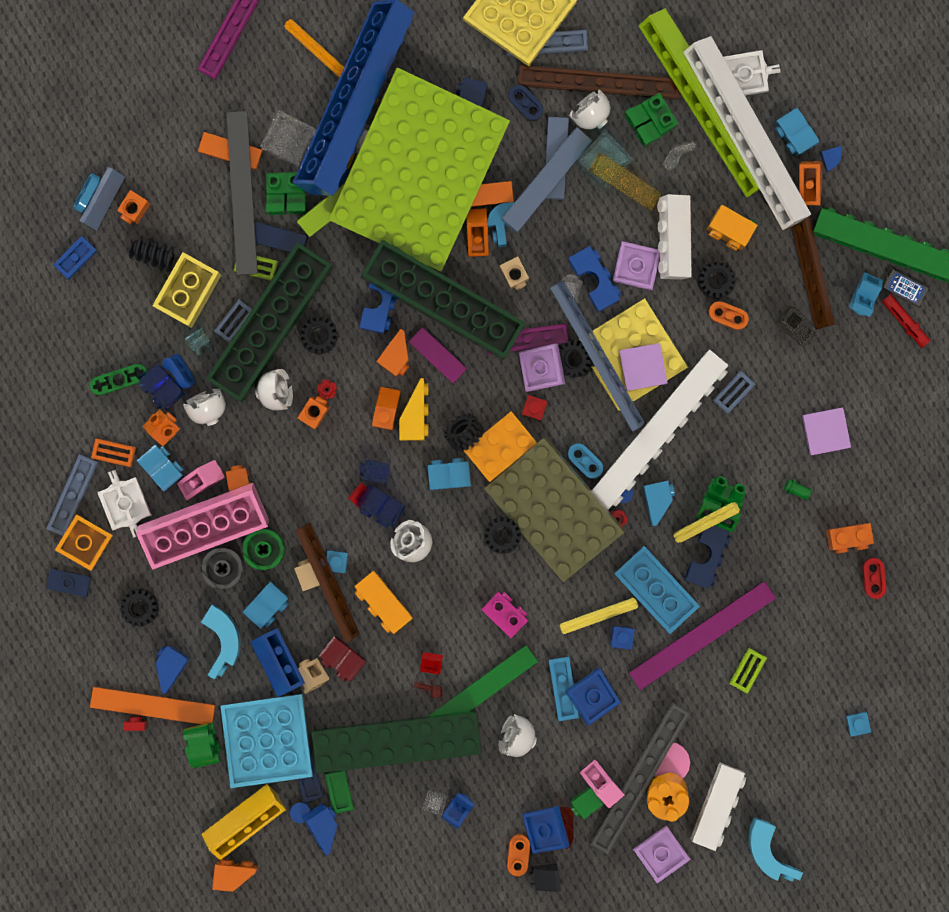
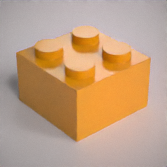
M721 205L706 230L711 238L717 241L722 239L727 242V247L737 251V249L742 250L747 245L758 225Z
M76 514L55 551L92 571L113 535Z

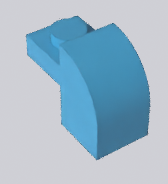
M514 202L500 204L489 214L488 229L496 228L495 231H492L493 242L498 243V248L506 247L507 245L504 228L507 225L501 218Z
M864 272L851 298L849 307L859 315L870 317L874 311L875 300L882 289L883 280Z

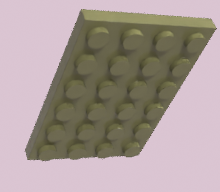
M546 436L484 488L508 518L514 520L515 524H518L524 537L562 582H565L625 533L624 528Z

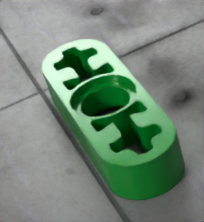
M134 364L95 377L90 382V390L92 393L102 396L142 383L148 378V370L141 364ZM136 368L144 371L140 379L137 376L131 377L132 382L129 383L126 371L129 370V374L136 373ZM117 374H122L125 378L124 383L120 386L114 383V377ZM109 377V382L113 388L110 389V386L106 385L102 387L101 392L95 389L97 381L106 383L108 382L106 378Z

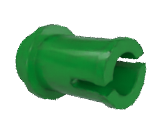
M788 479L784 487V491L788 495L791 493L805 501L808 500L812 491L811 488L796 483L795 479Z

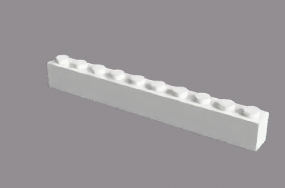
M710 36L694 42L683 53L782 230L800 223L810 216L811 213L713 38Z
M711 350L705 353L591 490L608 510L612 505L616 507L623 499L621 494L625 489L629 491L636 483L634 478L638 474L643 475L649 468L647 464L651 458L655 460L663 451L660 447L664 442L668 444L676 435L673 433L678 426L680 428L684 426L688 421L686 416L689 412H695L702 404L699 400L703 395L707 397L714 390L713 383L717 379L721 381L728 373L725 370L728 364Z

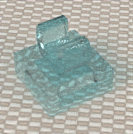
M203 328L185 338L191 351L196 350L198 355H202L199 348L203 345L207 346L209 350L211 349L210 340Z

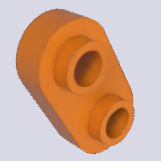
M721 301L713 303L708 310V315L712 321L734 330L743 329L749 321L748 314L744 310ZM716 309H720L722 311L721 316H717L715 314ZM735 316L741 318V322L739 324L734 322Z
M523 834L514 835L509 843L507 868L514 876H522L528 869L530 842L527 836ZM518 842H522L524 846L523 848L518 849L516 847V844ZM520 863L522 866L520 869H515L514 864Z

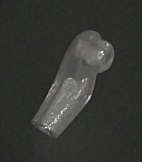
M694 140L675 144L664 160V167L668 170L675 169L683 154L696 150Z

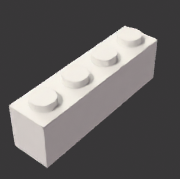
M668 194L660 197L657 205L660 220L658 222V231L660 232L658 244L660 262L658 270L660 279H686L691 277L690 195Z
M719 762L690 838L692 842L716 851L717 846L720 847L722 845L724 827H728L730 824L731 816L729 814L731 809L735 808L738 803L739 797L737 793L739 788L742 789L746 782L745 773L742 770Z

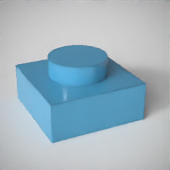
M327 551V561L332 572L346 573L348 553Z
M867 712L846 716L851 737L871 733Z

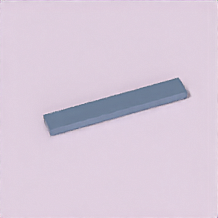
M578 127L575 128L501 220L517 233L592 140Z

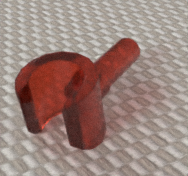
M415 682L414 687L431 691L432 698L442 697L441 686H430Z

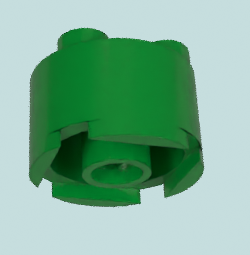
M260 529L252 532L243 542L244 559L254 569L269 570L275 568L285 557V542L282 536L274 530ZM261 545H262V546L268 545V548H267V550L269 551L268 554H267V553H263V554L260 553L261 550H262L261 547H260Z
M206 723L183 729L184 741L187 740L185 751L192 769L221 762L219 754L221 752V745L219 740H215L214 737L216 734L214 723Z

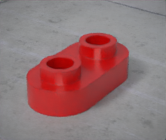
M869 558L865 560L862 566L864 591L868 597L879 599L886 593L884 564L877 558ZM871 564H874L876 566V570L874 572H871L869 570ZM873 585H877L878 590L876 592H872L871 587Z

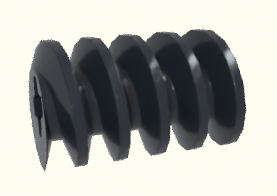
M141 235L138 240L133 242L129 251V258L135 257L138 262L143 259L144 264H149L151 261L152 267L158 265L161 270L166 267V271L169 272L174 262V247L172 246L167 251L166 244L159 248V241L151 245L150 238L144 243L143 236Z

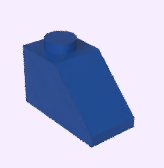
M168 645L166 648L162 647L156 655L159 658L156 662L161 692L164 694L169 692L190 660V657L172 645Z
M320 804L302 816V819L321 851L327 856L330 854L337 828L334 818L337 816L331 807L327 808L324 804Z

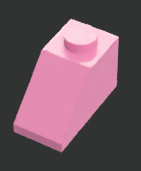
M213 460L195 469L180 480L177 485L186 501L220 482L225 476L216 460Z
M596 760L580 772L595 794L608 808L624 796L620 788Z

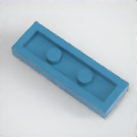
M569 656L549 659L558 721L579 718L577 709L565 692V690L573 685Z

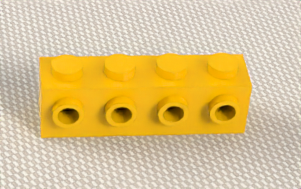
M266 784L203 832L202 837L209 851L221 860L283 813L286 808L277 792Z

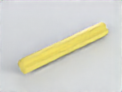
M735 502L730 503L680 529L673 535L677 543L683 542L739 513L738 504Z
M631 598L560 624L561 632L566 634L637 609L638 603L635 598Z

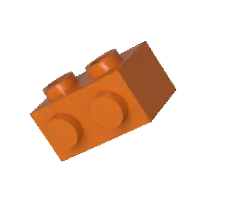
M871 523L826 530L829 550H836V553L848 552L850 547H856V550L868 549L869 544H874Z

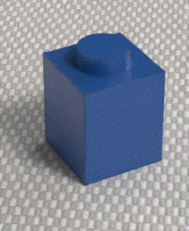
M612 625L610 646L632 650L635 629Z

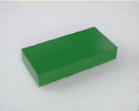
M346 770L325 773L334 813L338 814L354 810Z

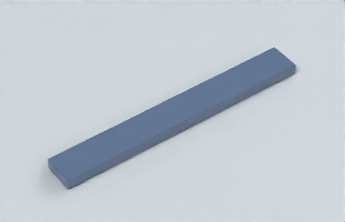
M562 281L551 287L553 294L631 430H637L645 424L644 420L565 282Z

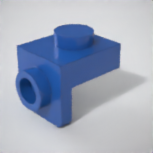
M457 793L443 812L441 818L458 829L475 804L471 802L472 800L467 795Z

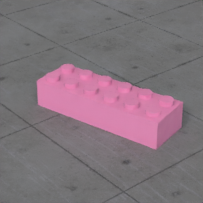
M254 483L141 524L138 526L136 535L153 570L268 527L269 518Z

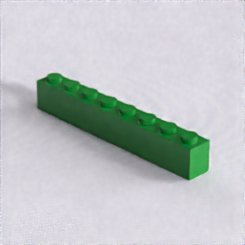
M829 207L818 211L812 228L814 236L949 284V250L943 248L940 250L935 249L932 244L927 242L913 241L914 238L908 235L898 236L891 229L876 228L872 222L864 221L862 223L856 221V217L849 214L842 216L837 214L835 209Z

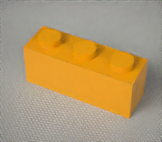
M372 571L354 586L357 589L354 593L361 601H367L370 605L368 610L374 617L378 615L383 621L381 626L387 633L391 631L395 634L413 619L412 615L375 571Z

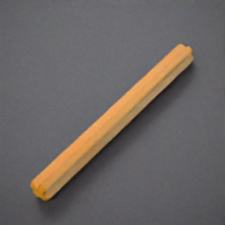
M289 19L284 25L285 29L340 78L344 66L296 22ZM377 99V100L374 102V105H373V106H375V105L377 104V102L379 101V99Z

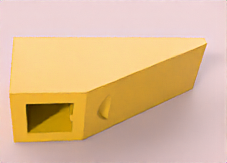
M424 378L420 379L399 419L400 441H425V436H429V425L425 424V416H428L429 410L428 404H424V395H428V383H424Z

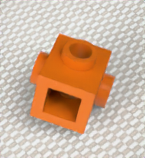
M160 409L142 426L162 446L180 430L175 423L177 419L170 412L165 414Z

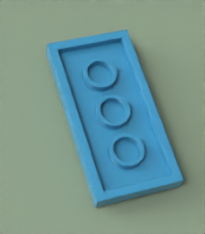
M645 546L614 573L669 634L700 607Z

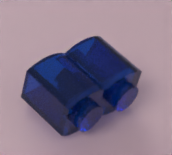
M158 362L138 377L141 382L138 384L146 394L150 392L154 396L152 400L159 408L164 407L168 410L185 395L181 387L177 385Z
M370 484L357 503V506L361 508L360 513L369 518L372 515L377 517L376 522L384 527L388 525L394 527L406 508L405 505Z

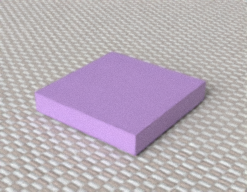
M622 241L613 282L653 290L660 259L658 249Z
M660 343L619 351L626 391L667 384Z
M558 344L518 352L526 392L565 384Z
M843 408L802 415L810 455L851 448Z
M667 825L633 848L656 883H659L691 860Z

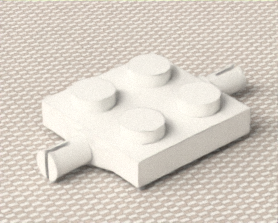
M762 50L723 57L745 96L768 92V74L780 73L779 64L767 66Z
M116 470L108 472L112 485L97 493L112 530L129 527L133 538L137 537V523L152 515L137 477L127 481H120Z

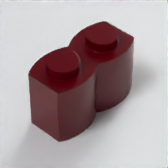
M337 636L332 638L319 655L322 658L320 662L329 669L331 667L338 671L336 675L345 682L347 679L352 681L367 663L363 657Z

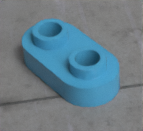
M94 173L88 176L73 205V209L80 213L86 210L93 193H95L100 183L99 176Z
M574 444L569 448V460L586 477L594 479L602 474L603 465L601 461L586 446ZM576 450L581 451L582 456L580 458L574 456ZM591 464L596 466L595 472L589 471Z

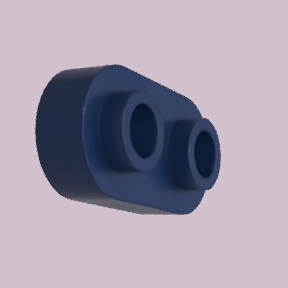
M522 85L513 86L508 96L510 103L527 120H539L543 114L542 104L526 87ZM518 93L521 94L522 99L517 100L515 98V95ZM535 108L537 112L530 114L529 109Z

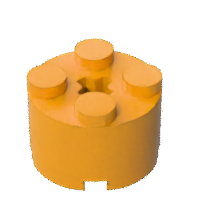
M666 772V774H658L652 778L647 788V803L653 815L659 819L673 822L687 811L689 806L688 787L685 780L678 774Z

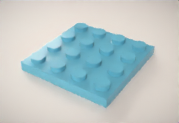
M303 694L221 705L230 788L313 777Z

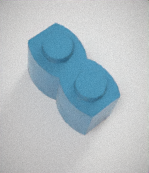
M798 108L775 122L776 127L774 130L779 138L783 137L786 141V149L791 155L794 154L796 157H799L819 143V139Z
M155 444L137 462L156 484L166 492L184 476L181 473L184 469L176 460L172 462L168 458L170 453L164 446L159 447Z
M464 458L452 459V463L444 464V460L431 461L432 465H428L430 490L471 486L469 462H464Z
M271 581L248 605L243 613L260 629L264 625L268 628L275 620L273 615L278 610L282 612L289 605L287 600L290 597Z

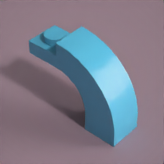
M213 604L201 623L215 631L221 641L220 655L208 673V676L216 679L218 676L222 677L228 668L225 665L226 663L231 666L235 665L240 653L241 639L238 627L232 617L226 611Z
M753 817L748 834V843L751 855L764 873L777 881L781 873V877L789 881H793L794 878L801 880L803 872L800 869L776 860L771 853L770 843L776 826L765 820Z

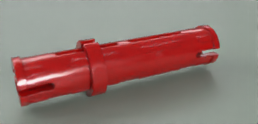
M892 294L881 302L906 330L905 333L910 335L920 348H923L931 341L919 327L920 324L910 317Z

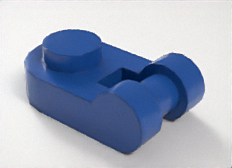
M174 354L163 360V367L171 371L179 387L188 389L195 384V378L181 355Z

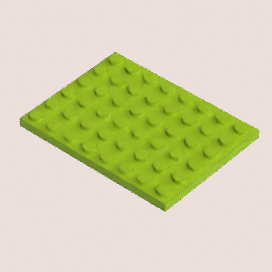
M396 68L329 220L377 243L384 240L425 265L442 271L510 120L400 68Z

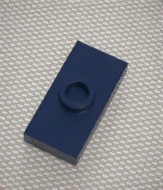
M50 569L46 589L88 597L92 577Z

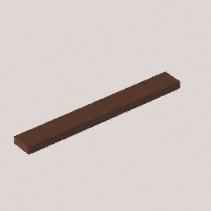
M519 65L518 85L524 87L591 93L594 91L598 93L600 89L604 94L649 98L660 92L663 99H680V91L673 80L668 77Z

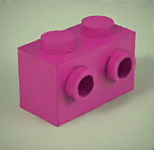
M497 592L481 610L512 638L527 623L528 620L525 617L528 614L520 606L515 608L511 604L513 600L505 592L502 594Z

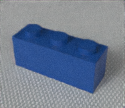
M278 628L250 642L277 697L305 684Z

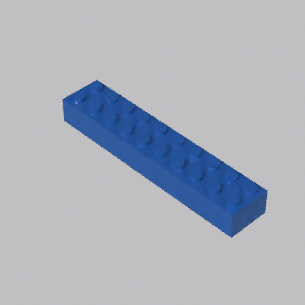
M382 0L374 1L293 181V184L311 195L333 196L338 190L339 181L345 173L347 163L355 151V145L363 133L366 120L372 113L371 109L374 102L380 95L379 91L382 84L388 77L390 66L395 61L398 48L404 41L406 30L412 23L414 11L400 1Z

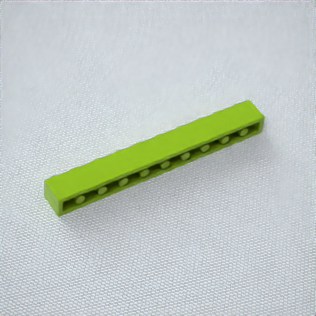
M666 8L649 15L639 25V28L746 197L760 191L683 53L690 46Z

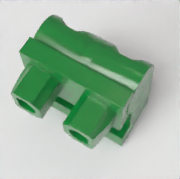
M660 92L636 107L628 109L624 114L632 130L636 129L635 135L643 148L660 139L679 124Z
M297 172L266 173L267 215H286V194L287 212L289 215L305 214L307 212L306 191L293 184Z
M718 476L716 479H711L696 518L701 519L706 516L703 513L704 509L713 513L735 502L738 504L740 511L728 518L732 523L726 524L722 521L715 525L733 533L740 521V512L746 495V487L739 483L735 484L734 487L727 484L728 480L726 478Z

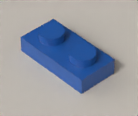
M81 236L53 265L70 280L97 250Z

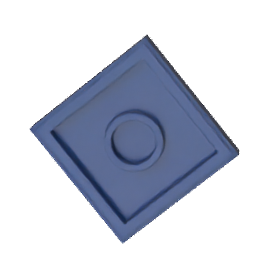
M600 668L595 669L565 690L581 718L588 726L621 703Z
M559 806L522 814L533 854L564 849L570 846Z

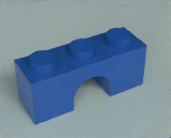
M589 246L569 257L568 262L577 278L584 274H592L597 278L598 287L590 292L588 297L597 313L619 302L621 293L616 284H611L609 280L611 275L606 267L602 268L599 262L601 257L597 250H592Z
M369 283V290L377 291L382 295V303L375 309L364 307L360 329L385 334V330L389 331L392 319L388 317L390 310L394 311L396 299Z

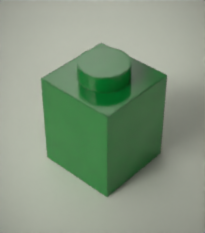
M588 786L571 799L573 805L570 808L577 817L581 815L585 819L604 804L592 788Z

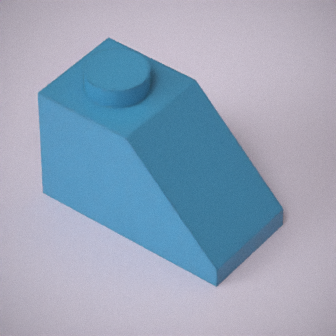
M668 481L642 486L651 526L658 525L673 501L672 496H675L673 484L669 485Z

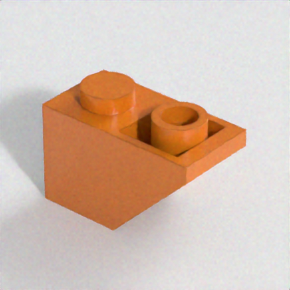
M232 859L217 861L214 869L212 890L233 892L257 872L258 865H253L254 862L241 861V864L233 863Z

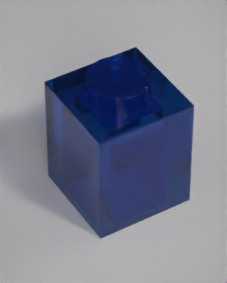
M366 459L365 463H361L359 475L363 476L362 480L387 484L391 464Z

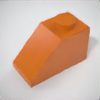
M802 161L799 164V193L806 205H821L822 161Z
M486 208L470 209L466 217L468 257L489 256Z
M402 329L399 330L376 361L395 377H398L399 374L403 376L409 368V365H407L409 358L405 332Z
M380 387L373 417V427L393 431L400 390Z

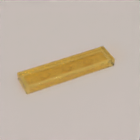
M601 153L597 155L589 169L591 173L652 211L662 194Z

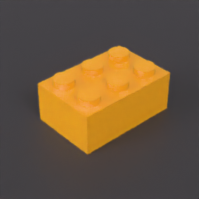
M511 411L486 431L482 438H478L480 441L473 443L475 446H469L468 450L465 451L464 449L463 451L490 483L535 446L537 442Z

